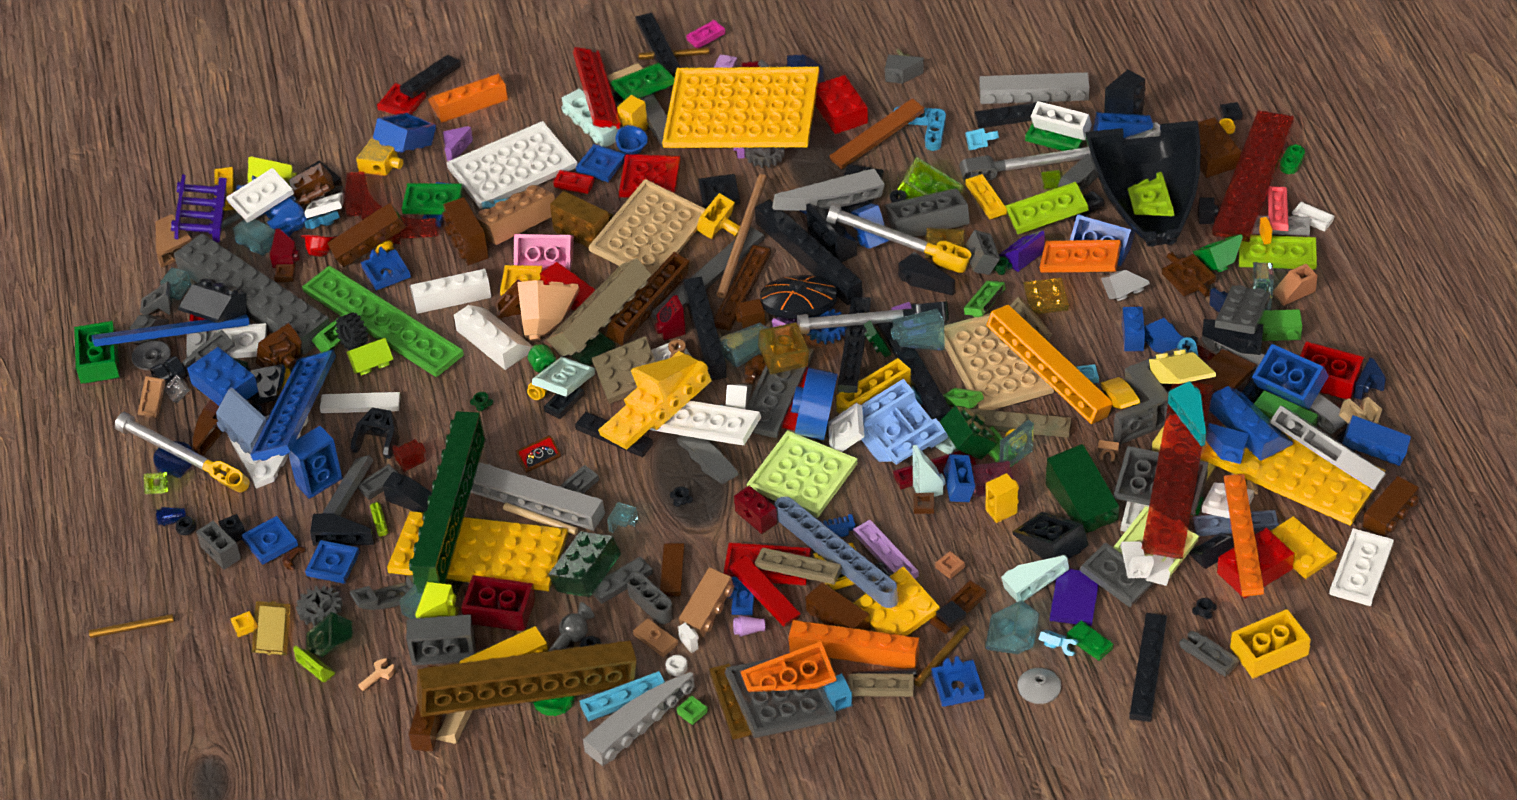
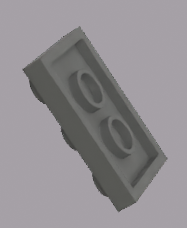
M1106 542L1080 568L1083 574L1128 607H1131L1154 584V582L1146 581L1147 578H1128L1123 555Z

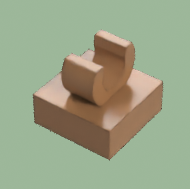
M1099 440L1098 451L1101 452L1099 455L1100 461H1103L1105 454H1110L1111 462H1114L1115 454H1119V443Z

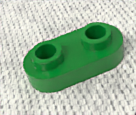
M1297 144L1288 146L1280 161V170L1285 174L1296 173L1304 159L1305 149Z

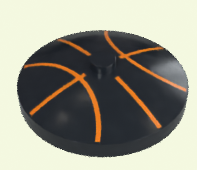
M793 275L768 283L761 290L760 301L766 312L777 317L797 319V315L803 314L813 317L825 313L836 304L837 289L832 282L822 277Z

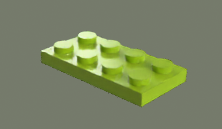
M1076 182L1005 206L1017 235L1088 211V205Z
M1242 235L1243 239L1238 250L1239 267L1295 269L1307 264L1312 270H1316V237L1272 236L1271 243L1264 244L1260 235Z

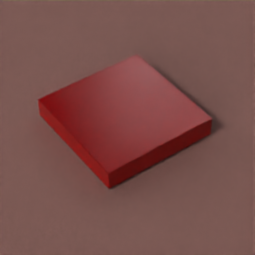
M395 83L377 104V109L394 115L403 113L412 115L426 98V93L422 92L415 98H411L401 93L399 87L401 85Z

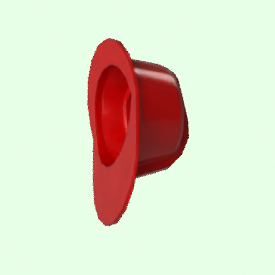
M301 235V238L305 239V248L308 254L317 257L325 256L330 251L327 243L337 237Z

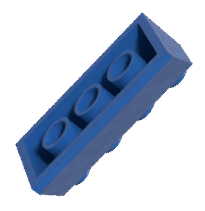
M1227 386L1212 394L1210 411L1227 428L1249 433L1246 447L1260 461L1293 445V442L1280 429L1269 423L1271 420L1242 392Z

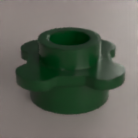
M999 256L1000 259L993 270L999 275H1004L1008 269L1012 268V264L1009 263L1006 257Z
M478 392L470 400V404L474 405L476 410L481 412L488 406H492L493 400L489 399L486 392Z

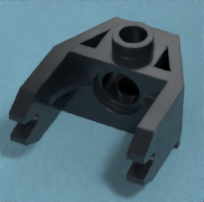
M372 407L357 423L350 449L353 450V453H358L365 434L385 437L387 439L383 455H385L386 459H391L399 440L396 419L391 410Z

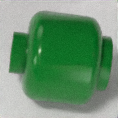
M544 344L533 346L527 356L532 368L538 373L556 361L552 350Z

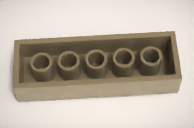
M637 258L621 264L547 338V341L561 357L568 354L571 356L576 351L579 353L587 346L585 344L586 341L595 338L599 334L598 329L601 326L605 327L611 321L610 317L613 314H618L624 308L623 304L636 296L634 292L648 284L647 279L651 274Z

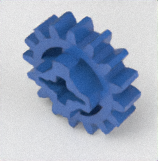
M832 309L831 311H826L825 313L813 317L835 316L842 314L841 312L835 313V309ZM847 326L811 329L809 334L806 335L810 336L811 341L816 339L818 344L824 341L826 345L828 341L834 343V339L841 340V335L845 336Z

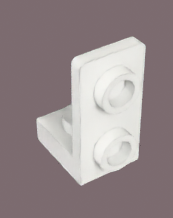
M1122 542L1120 546L1127 577L1148 578L1154 565L1153 556L1144 555L1141 542Z

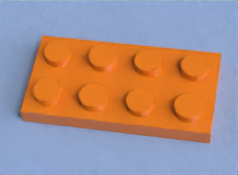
M1121 240L1045 241L1039 266L1040 272H1116L1121 250Z

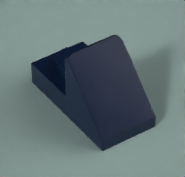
M1369 358L1356 382L1354 398L1362 400L1364 394L1369 393L1371 388L1384 391L1386 378L1373 358Z

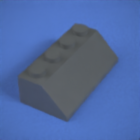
M957 188L885 204L891 229L913 237L925 236L932 232H943L946 229L960 228L970 224L968 204Z

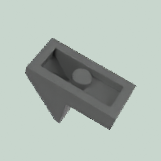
M168 281L142 298L141 314L148 315L160 308L170 315L172 296L171 284Z

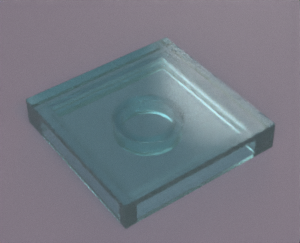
M1027 420L1000 440L999 468L1003 471L1008 470L1033 451L1034 423L1030 420Z

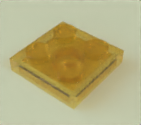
M1062 278L1024 282L1023 288L1027 304L1035 314L1069 310Z

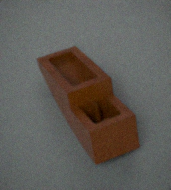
M209 400L201 412L193 435L194 452L201 456L207 453L222 434V431L217 426L216 412L219 406L212 400Z

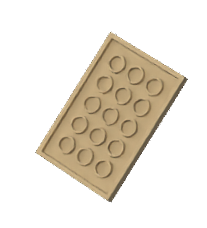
M644 179L589 245V251L618 266L637 258L652 276L673 252L678 254L697 231L699 217L706 209Z
M991 313L937 328V333L966 389L980 391L983 394L984 399L977 403V409L994 410L1054 393V389L986 326Z

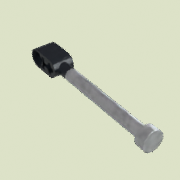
M948 301L911 304V309L813 318H808V314L797 315V328L800 335L809 334L811 329L864 325L868 321H871L872 324L912 320L913 324L949 321Z

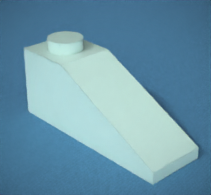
M913 445V487L916 493H934V497L943 495V486L945 485L943 474H939L931 460L917 445Z
M1063 555L1026 563L1008 570L1001 577L1004 589L1018 604L1022 603L1069 570L1067 557Z

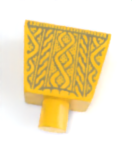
M373 137L356 158L359 172L382 176L388 175L392 168L401 169L404 162L402 158H398L394 147L381 145Z

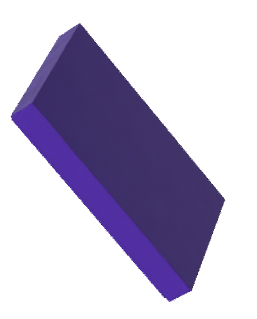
M1069 569L1056 578L1050 621L1078 624L1082 621L1088 626H1092L1099 585L1080 570Z

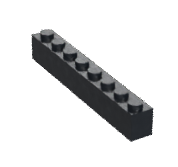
M768 199L755 207L756 224L810 273L832 282L837 289V297L847 306L851 304L852 297H863L862 280L783 210H774L772 208L773 201Z

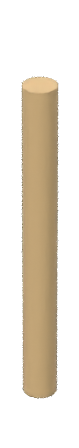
M506 502L503 506L505 511L550 527L568 529L570 534L576 535L578 532V528L513 504Z

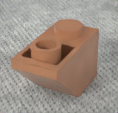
M1307 264L1289 271L1273 290L1272 295L1285 306L1316 291L1317 274Z

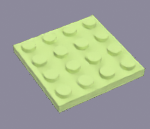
M787 430L749 480L747 486L750 485L759 494L775 501L780 497H790L811 515L818 518L856 467L858 461L855 457Z

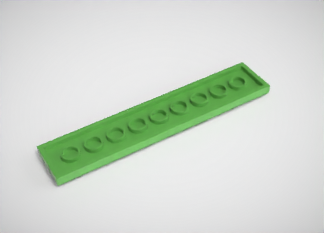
M331 266L325 268L302 286L304 293L341 316L345 312L347 314L354 312L358 316L360 315L361 321L365 322L363 325L367 327L365 331L377 340L386 338L391 349L436 378L464 356L461 348Z

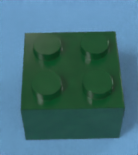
M955 405L940 421L956 449L980 460L998 444L993 437L994 433L992 430L986 427L985 419L980 414H974L967 408L963 409Z

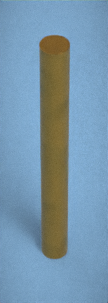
M709 47L672 50L675 57L709 54ZM651 52L639 53V60L654 59Z
M173 614L92 629L89 630V636L94 638L172 623L174 618Z
M963 625L914 680V684L917 687H920L931 675V668L938 667L969 632V628L966 625Z

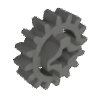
M746 147L745 156L748 159V163L753 162L754 166L760 165V168L764 166L770 168L771 164L776 166L777 161L782 162V157H785L784 147Z
M323 585L322 589H318L317 586L314 587L313 591L307 589V594L301 593V599L297 600L298 606L296 609L300 620H305L306 625L312 622L313 627L317 623L324 626L326 621L331 624V619H338V613L342 612V600L339 593L334 592L332 587L327 590L325 585Z

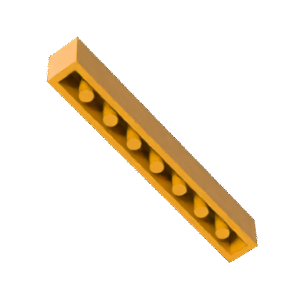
M1005 305L991 311L986 326L1090 424L1108 417L1113 406L1112 401L1011 306Z

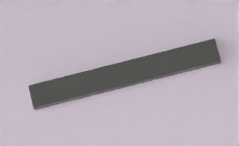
M750 227L738 262L749 253L753 245L757 246L764 240V234ZM735 240L691 277L702 276L705 290L724 274ZM681 285L652 310L651 317L657 320V313L674 295L678 296L683 309H685L687 303L684 296V286Z

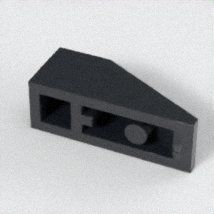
M913 252L898 263V277L909 285L952 296L955 294V280L916 252Z
M1203 320V336L1239 353L1261 354L1263 324H1258L1255 333L1249 334L1215 328V320Z
M393 471L383 484L387 502L415 512L424 513V511H427L428 497L432 495V492L412 478Z
M313 514L310 529L313 546H318L320 540L343 545H374L371 528L336 514Z

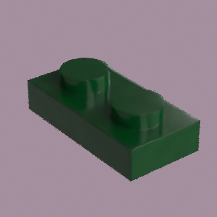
M871 321L866 322L864 326L867 332L864 334L870 343L873 342L872 345L877 353L881 352L885 358L890 356L892 353Z

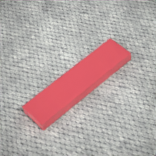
M1269 186L1267 192L1268 219L1272 230L1288 231L1287 187Z

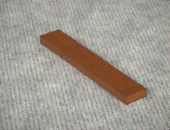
M913 98L832 153L830 160L841 169H844L848 164H851L925 112L924 107Z

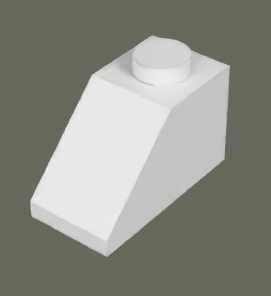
M727 385L726 406L746 409L750 401L752 385Z

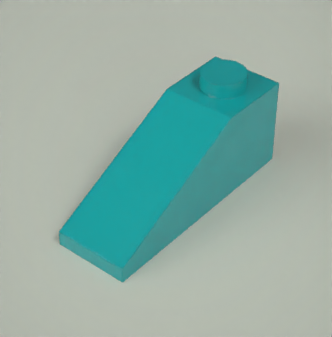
M1189 381L1169 391L1168 404L1202 447L1205 445L1206 428L1201 392Z

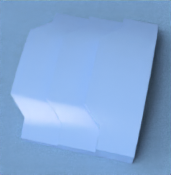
M904 379L861 405L865 436L861 441L878 462L892 461L897 465L913 455V445H917L923 451L927 447L933 448L948 438L946 431L936 418L932 420L916 401L914 391Z

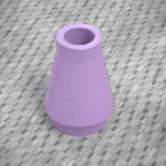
M739 615L738 618L733 619L734 634L741 637L765 631L764 619Z

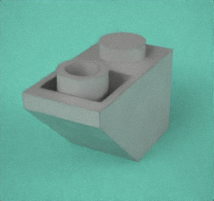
M1127 270L1116 271L1101 278L1109 300L1117 299V301L1127 298L1128 293L1133 292V294L1143 291L1144 286L1150 284L1147 279Z

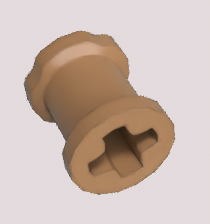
M676 339L668 344V349L671 352L669 358L678 351L684 353L686 349L684 341Z

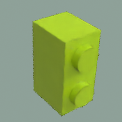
M386 338L347 351L354 374L359 372L360 375L372 372V367L378 365L380 369L390 365L389 361L393 360Z

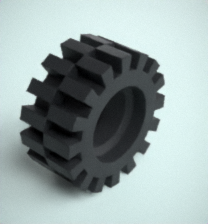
M352 312L336 320V333L339 334L337 337L341 339L340 343L344 345V348L353 350L367 343L368 338L366 336H368V332L365 331L367 327H364L363 324L365 322L361 321L360 315L358 316L357 313Z

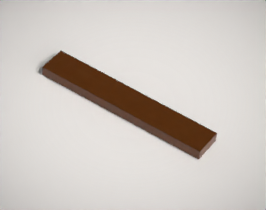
M756 245L752 246L713 318L716 328L731 330L736 320L737 303L746 302L771 255V249Z

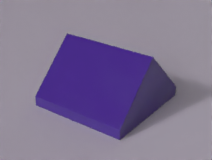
M1042 230L1023 236L1002 251L999 256L1006 257L1009 263L1012 264V268L1019 272L1043 254L1045 233Z

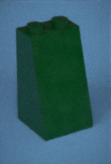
M1083 444L1047 458L1046 486L1070 519L1083 524L1085 534L1107 524H1112L1119 519V505Z

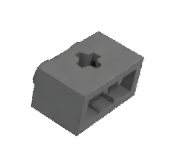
M974 230L964 245V248L971 252L970 265L974 272L990 275L1000 259L991 234Z
M214 521L196 531L201 548L224 570L241 559L237 543Z

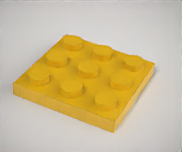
M903 566L889 576L897 584L899 602L895 607L885 608L867 593L853 602L870 614V625L876 632L908 636L930 620V618L934 617L936 611L940 609L938 604Z

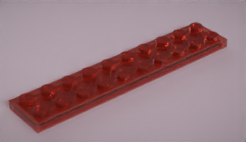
M1257 111L1213 226V236L1227 238L1242 234V241L1250 242L1292 128L1294 116Z
M1191 382L1201 392L1206 428L1213 385ZM1185 383L1172 384L1171 390ZM1169 404L1141 549L1146 554L1183 559L1203 446L1201 447Z

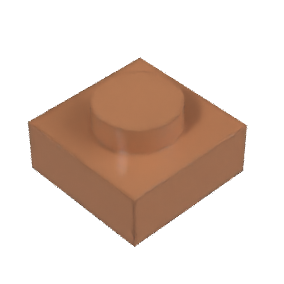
M949 551L935 562V568L951 579L965 568V562Z

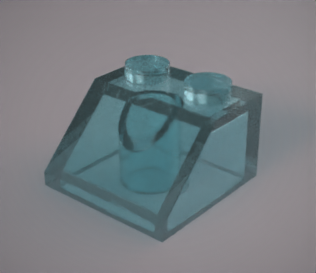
M1021 600L992 614L985 648L990 651L1019 654L1031 649L1035 643L1039 613Z

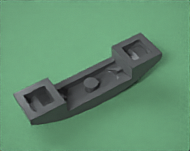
M413 575L407 576L406 582L372 591L370 586L350 591V595L357 606L369 610L399 606L423 595V593L417 592L416 584H413Z

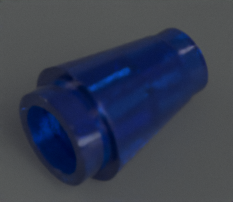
M161 507V509H156L157 525H163V527L177 523L179 518L186 516L185 508Z

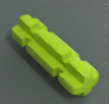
M379 502L372 503L370 509L377 534L380 537L386 536L388 528L381 504Z

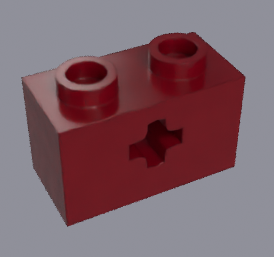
M750 485L734 495L735 512L761 534L777 524L776 507Z

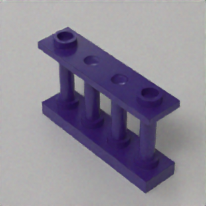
M182 175L181 182H177L179 197L176 218L171 222V231L174 232V239H178L179 230L209 232V234H212V240L220 243L227 178L219 177V183L215 186L186 184V175ZM185 192L210 193L217 197L204 199L184 196ZM183 204L211 206L215 210H211V212L183 210ZM181 217L211 219L213 223L209 225L181 223Z

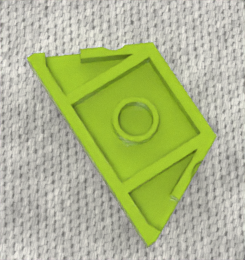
M1158 172L1156 174L1157 178L1151 181L1145 179L1139 184L1128 188L1134 215L1174 216L1173 206L1162 172Z

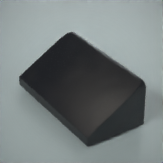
M1220 533L1192 549L1189 555L1200 566L1207 569L1218 562L1219 556L1234 548L1233 537Z

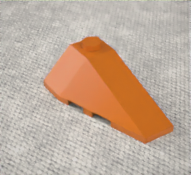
M822 641L740 671L748 692L817 689L837 681Z

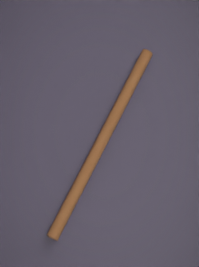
M764 174L758 175L716 294L719 298L726 297L755 214V207L758 206L767 180V176Z

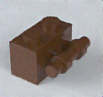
M321 163L289 179L290 187L297 198L296 202L300 206L307 205L313 199L322 197L328 191L334 189L332 176Z

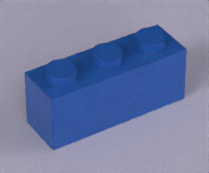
M1353 415L1346 427L1342 444L1372 457L1400 466L1406 456L1411 436Z

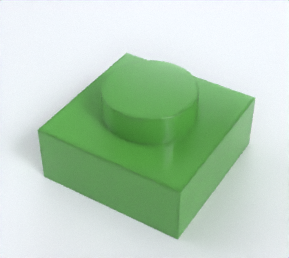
M693 696L677 707V714L691 725L708 712L707 707Z

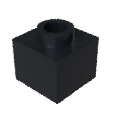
M1199 197V224H1214L1215 216H1218L1219 211L1218 205H1215L1214 197Z
M237 514L218 521L219 527L235 542L243 540L241 535L245 533V529Z

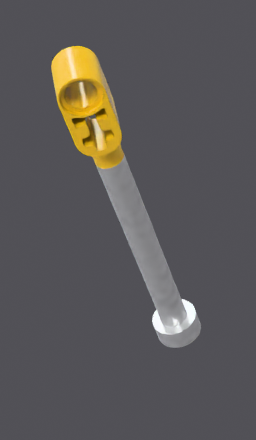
M832 203L826 219L830 223L835 224L836 221L932 255V261L936 265L958 273L966 271L971 258V252L964 247L947 241H939L937 245L842 211L841 206Z
M122 412L115 421L116 430L124 434L131 432L210 473L219 483L236 492H244L248 489L250 481L239 470L222 461L213 462L135 422V417L126 412ZM240 478V481L235 484L236 479Z

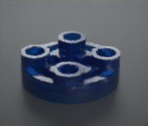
M174 441L192 450V448L188 444L180 441ZM160 447L153 456L156 470L165 475H173L175 478L182 477L185 471L192 466L191 463Z

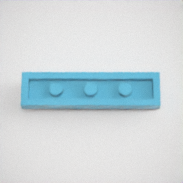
M658 671L580 700V707L589 722L616 712L631 700L665 683Z

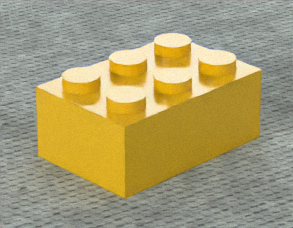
M1286 609L1232 632L1230 649L1250 676L1256 678L1307 656L1311 639L1289 610Z

